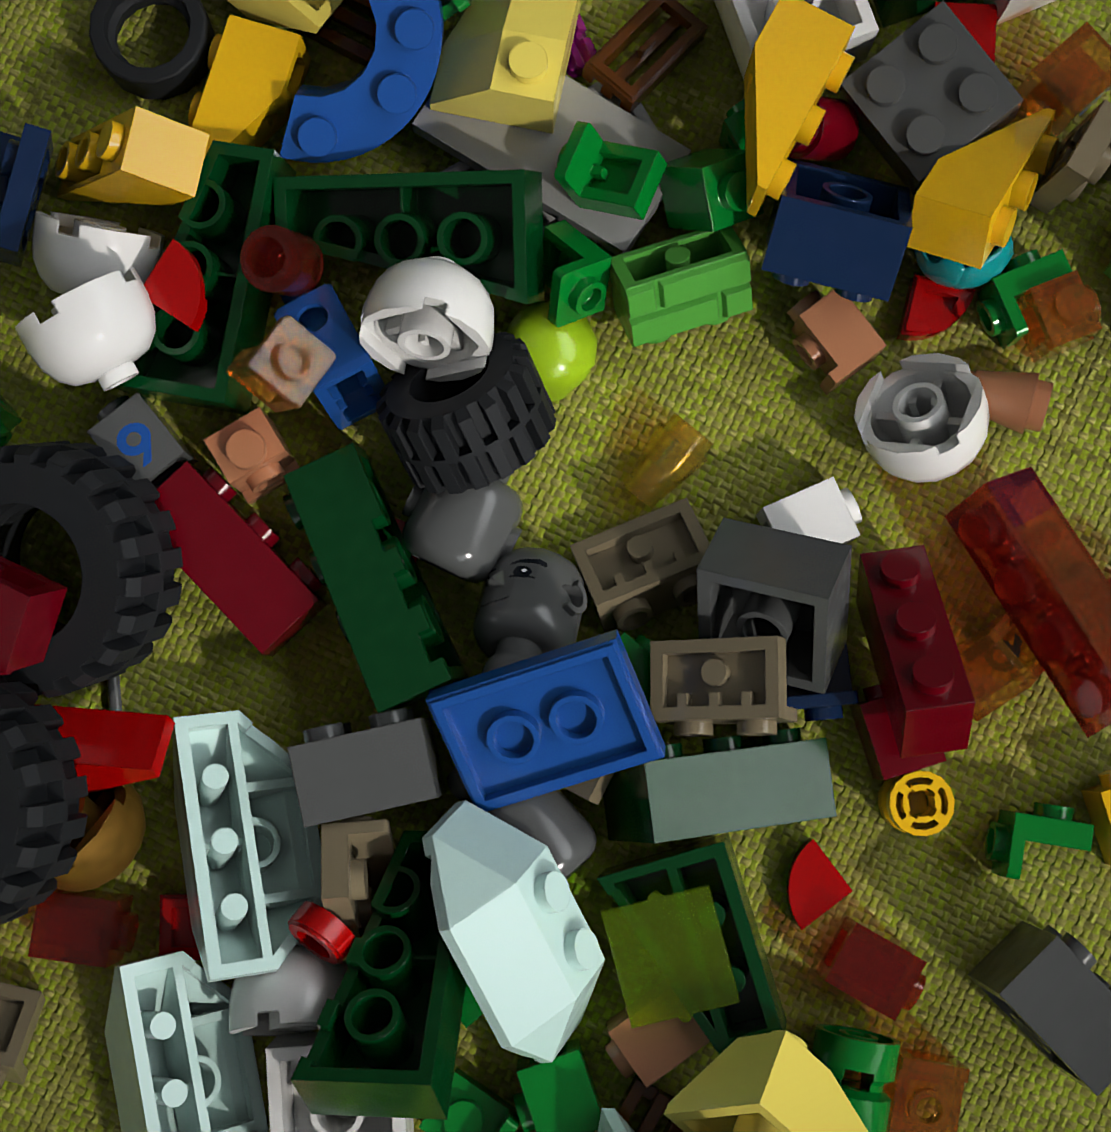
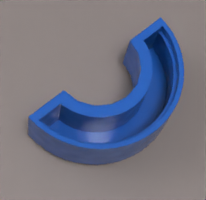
M369 0L376 22L375 51L368 65L350 80L332 86L322 87L302 84L294 96L280 156L289 160L310 163L346 160L379 147L402 130L423 104L437 73L444 33L442 1Z

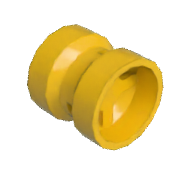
M916 770L884 780L878 792V807L881 816L891 827L915 836H929L939 833L949 824L954 814L955 799L951 787L942 777L929 771Z

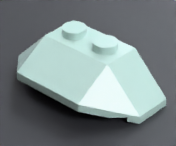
M235 710L173 717L175 722L172 732L175 811L191 928L208 983L276 972L298 942L289 931V919L304 901H310L323 907L321 901V842L318 825L304 828L289 754L275 741L252 725L253 722L241 711Z
M466 800L456 802L422 837L425 856L431 859L430 885L439 933L501 1048L521 1056L534 1058V1061L539 1063L553 1062L583 1018L605 957L599 947L595 934L590 930L570 891L569 884L565 876L560 872L548 846Z
M176 951L115 966L104 1032L121 1132H268L252 1036H243V1031L236 1034L229 1033L231 988L222 981L208 983L204 968L195 963L196 961L184 951Z

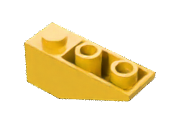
M804 0L778 1L754 44L744 75L747 213L756 217L767 195L777 201L780 199L783 189L786 188L797 166L796 163L787 159L796 141L808 147L826 113L825 109L817 106L820 97L825 89L835 94L838 92L855 59L854 56L845 52L855 26Z
M229 14L223 35L216 34L209 48L208 68L210 73L204 91H198L194 95L189 108V127L210 134L205 157L213 140L261 147L289 120L294 96L302 84H304L311 62V57L300 34Z
M135 106L71 138V142L66 141L62 145L55 165V176L61 178L57 197L71 201L168 206L194 198L210 134Z
M1045 108L939 158L915 194L912 210L913 228L907 247L981 270L994 246L1002 248L1006 246L1014 228L1017 209L1027 210L1037 186L1038 174L1046 176L1053 164L1059 144V138L1050 136L1056 110Z

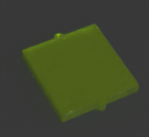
M709 884L664 896L658 891H653L648 896V900L601 912L631 1028L677 1017L682 1022H689L694 1013L740 1003L739 993Z

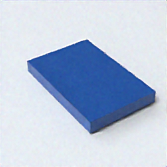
M617 629L430 690L426 698V703L472 803L486 812L665 757L666 745Z

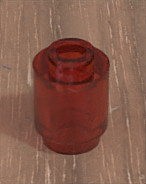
M266 225L256 229L247 237L241 249L240 263L244 276L254 287L265 292L288 297L302 296L316 287L323 274L324 260L317 243L305 234L278 225Z

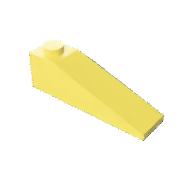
M471 0V5L466 8L442 47L429 104L430 110L553 134L582 0Z
M774 1030L770 1033L738 1037L668 1103L664 1113L668 1119L684 1132H869L831 1070L808 1050L806 1043L800 1037L787 1030Z

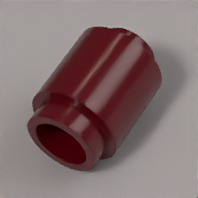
M821 96L817 106L825 109L826 113L808 147L796 141L788 156L789 158L836 162L846 157L855 146L859 133V121L854 108L845 100Z

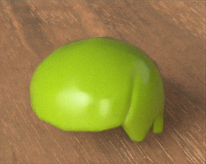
M543 301L531 304L515 315L505 332L513 334L515 339L521 338L526 344L549 398L555 402L564 399L588 377L591 368L596 363L598 339L587 317L562 327H556L548 320L550 301Z

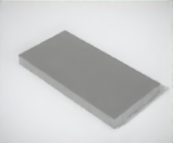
M566 75L553 134L430 110L431 96L412 123L414 133L477 171L526 169L542 172L543 211L559 221L566 220L587 238L615 255L631 250L663 201L660 183L644 220L579 208L554 176L560 150L568 142L576 122L591 123L603 141L658 150L666 162L691 154V150Z

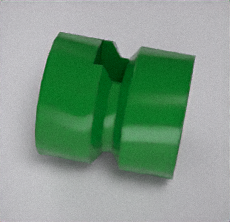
M825 1023L817 1024L812 1054L831 1070L869 1132H886L892 1098L883 1090V1087L895 1081L901 1042L883 1034L855 1027ZM845 1069L861 1072V1079L856 1080L844 1077Z

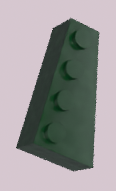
M212 141L203 162L196 196L185 200L178 216L182 222L174 237V240L194 255L201 267L200 270L205 284V299L207 300V312L199 331L196 332L152 303L155 310L156 332L149 350L134 362L139 374L114 388L130 395L138 392L145 398L243 415L249 413L282 244L276 243L273 177L296 176L297 173L274 149ZM164 249L162 250V252H161V254H160V256H159V259L161 258V256H162L163 253L165 252Z
M517 169L273 177L276 243L386 269L409 259L441 256L454 261L481 281L489 294L502 296L505 299L525 304L545 301L542 172Z
M351 443L283 475L290 492L283 496L286 509L295 526L299 530L305 529L313 552L309 553L311 564L322 585L328 587L336 607L335 615L346 640L351 645L377 713L401 709L427 697L430 690L468 678L418 565L411 553L404 547L402 533L396 522V517L366 451L358 445Z
M404 830L371 902L373 913L362 937H355L345 959L348 968L333 1000L327 998L316 1025L319 1032L307 1058L301 1056L291 1077V1082L311 1114L447 1120L466 981L438 930L430 885L431 859L425 856L422 837L428 831Z

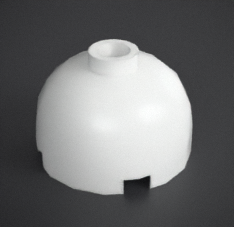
M36 211L32 234L33 259L40 278L51 290L62 295L114 271L120 270L122 275H124L129 268H135L144 284L163 250L165 236L162 233L141 227L138 228V234L126 232L125 227L119 226L120 223L59 212H51L50 216L41 211Z
M441 256L409 259L389 267L376 280L364 303L360 317V344L371 358L390 370L404 374L406 364L419 368H426L425 380L443 382L464 380L479 374L484 369L487 355L492 350L494 340V307L489 293L481 281L454 261Z
M129 268L124 275H122L120 270L108 273L51 301L54 306L51 310L53 316L41 324L35 313L32 312L15 326V331L28 354L44 373L57 382L72 386H80L98 381L103 391L110 390L139 374L134 362L149 350L156 332L155 310L135 268Z
M940 353L912 355L899 360L902 369L891 373L885 379L881 371L872 377L857 398L854 419L866 450L873 460L885 471L893 476L915 483L937 482L957 474L973 462L987 438L990 416L988 401L980 379L971 373L966 362L958 357Z
M297 942L276 972L235 978L231 986L229 1000V1033L236 1034L243 1031V1036H277L318 1030L317 1020L327 998L333 1000L348 968L346 961L344 960L340 964L328 963Z

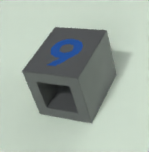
M138 392L131 398L121 396L107 404L97 415L99 422L87 431L97 446L103 447L107 456L120 455L135 466L136 472L132 477L134 480L148 478L156 489L186 461L192 465L198 462L157 408Z

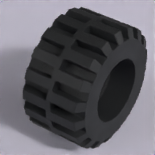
M494 331L492 350L487 355L486 365L479 374L464 380L438 382L425 380L426 368L406 364L405 373L395 372L391 376L392 380L384 385L379 394L381 399L376 403L378 419L413 484L418 488L426 487L428 492L435 494L445 492V489H447L449 494L463 493L468 489L474 488L477 490L489 486L490 483L496 480H503L515 473L514 470L520 466L529 463L536 456L535 452L545 447L551 438L549 432L555 429L556 418L554 416L556 411L526 344L521 338L515 339L514 335L508 332L495 333Z

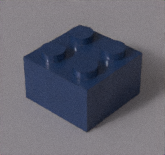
M787 158L796 163L797 166L786 188L783 189L780 199L778 201L775 199L767 227L761 270L772 272V276L776 280L792 286L803 287L812 282L835 288L834 291L839 296L851 301L870 302L872 298L889 302L913 228L910 189Z

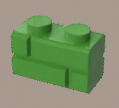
M732 226L716 232L696 230L612 256L609 277L612 284L611 291L614 310L632 347L646 343H661L674 334L702 325H718L727 321L731 316L753 310L752 288L749 283L751 281L750 258Z

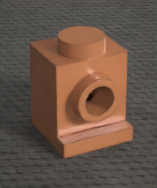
M815 290L787 312L795 323L791 330L796 336L792 342L797 353L811 369L816 370L820 367L827 375L819 385L826 395L875 360L887 346L853 301L839 296L834 290L824 297L818 290Z
M260 407L204 439L205 444L229 484L239 490L250 505L286 484L283 475L300 468L273 420Z

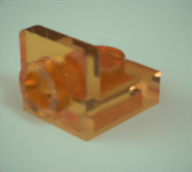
M284 316L277 321L259 346L240 351L225 372L274 412L297 409L303 405L335 361L336 355L293 317Z

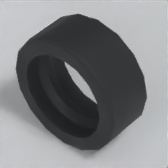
M201 0L96 1L90 13L89 37L97 59L123 90L143 99L167 100L188 92L205 77L209 69V48L215 33ZM151 5H170L176 8L185 17L189 28L188 39L182 51L170 62L153 68L136 67L130 64L121 55L117 44V37L124 22L137 10Z

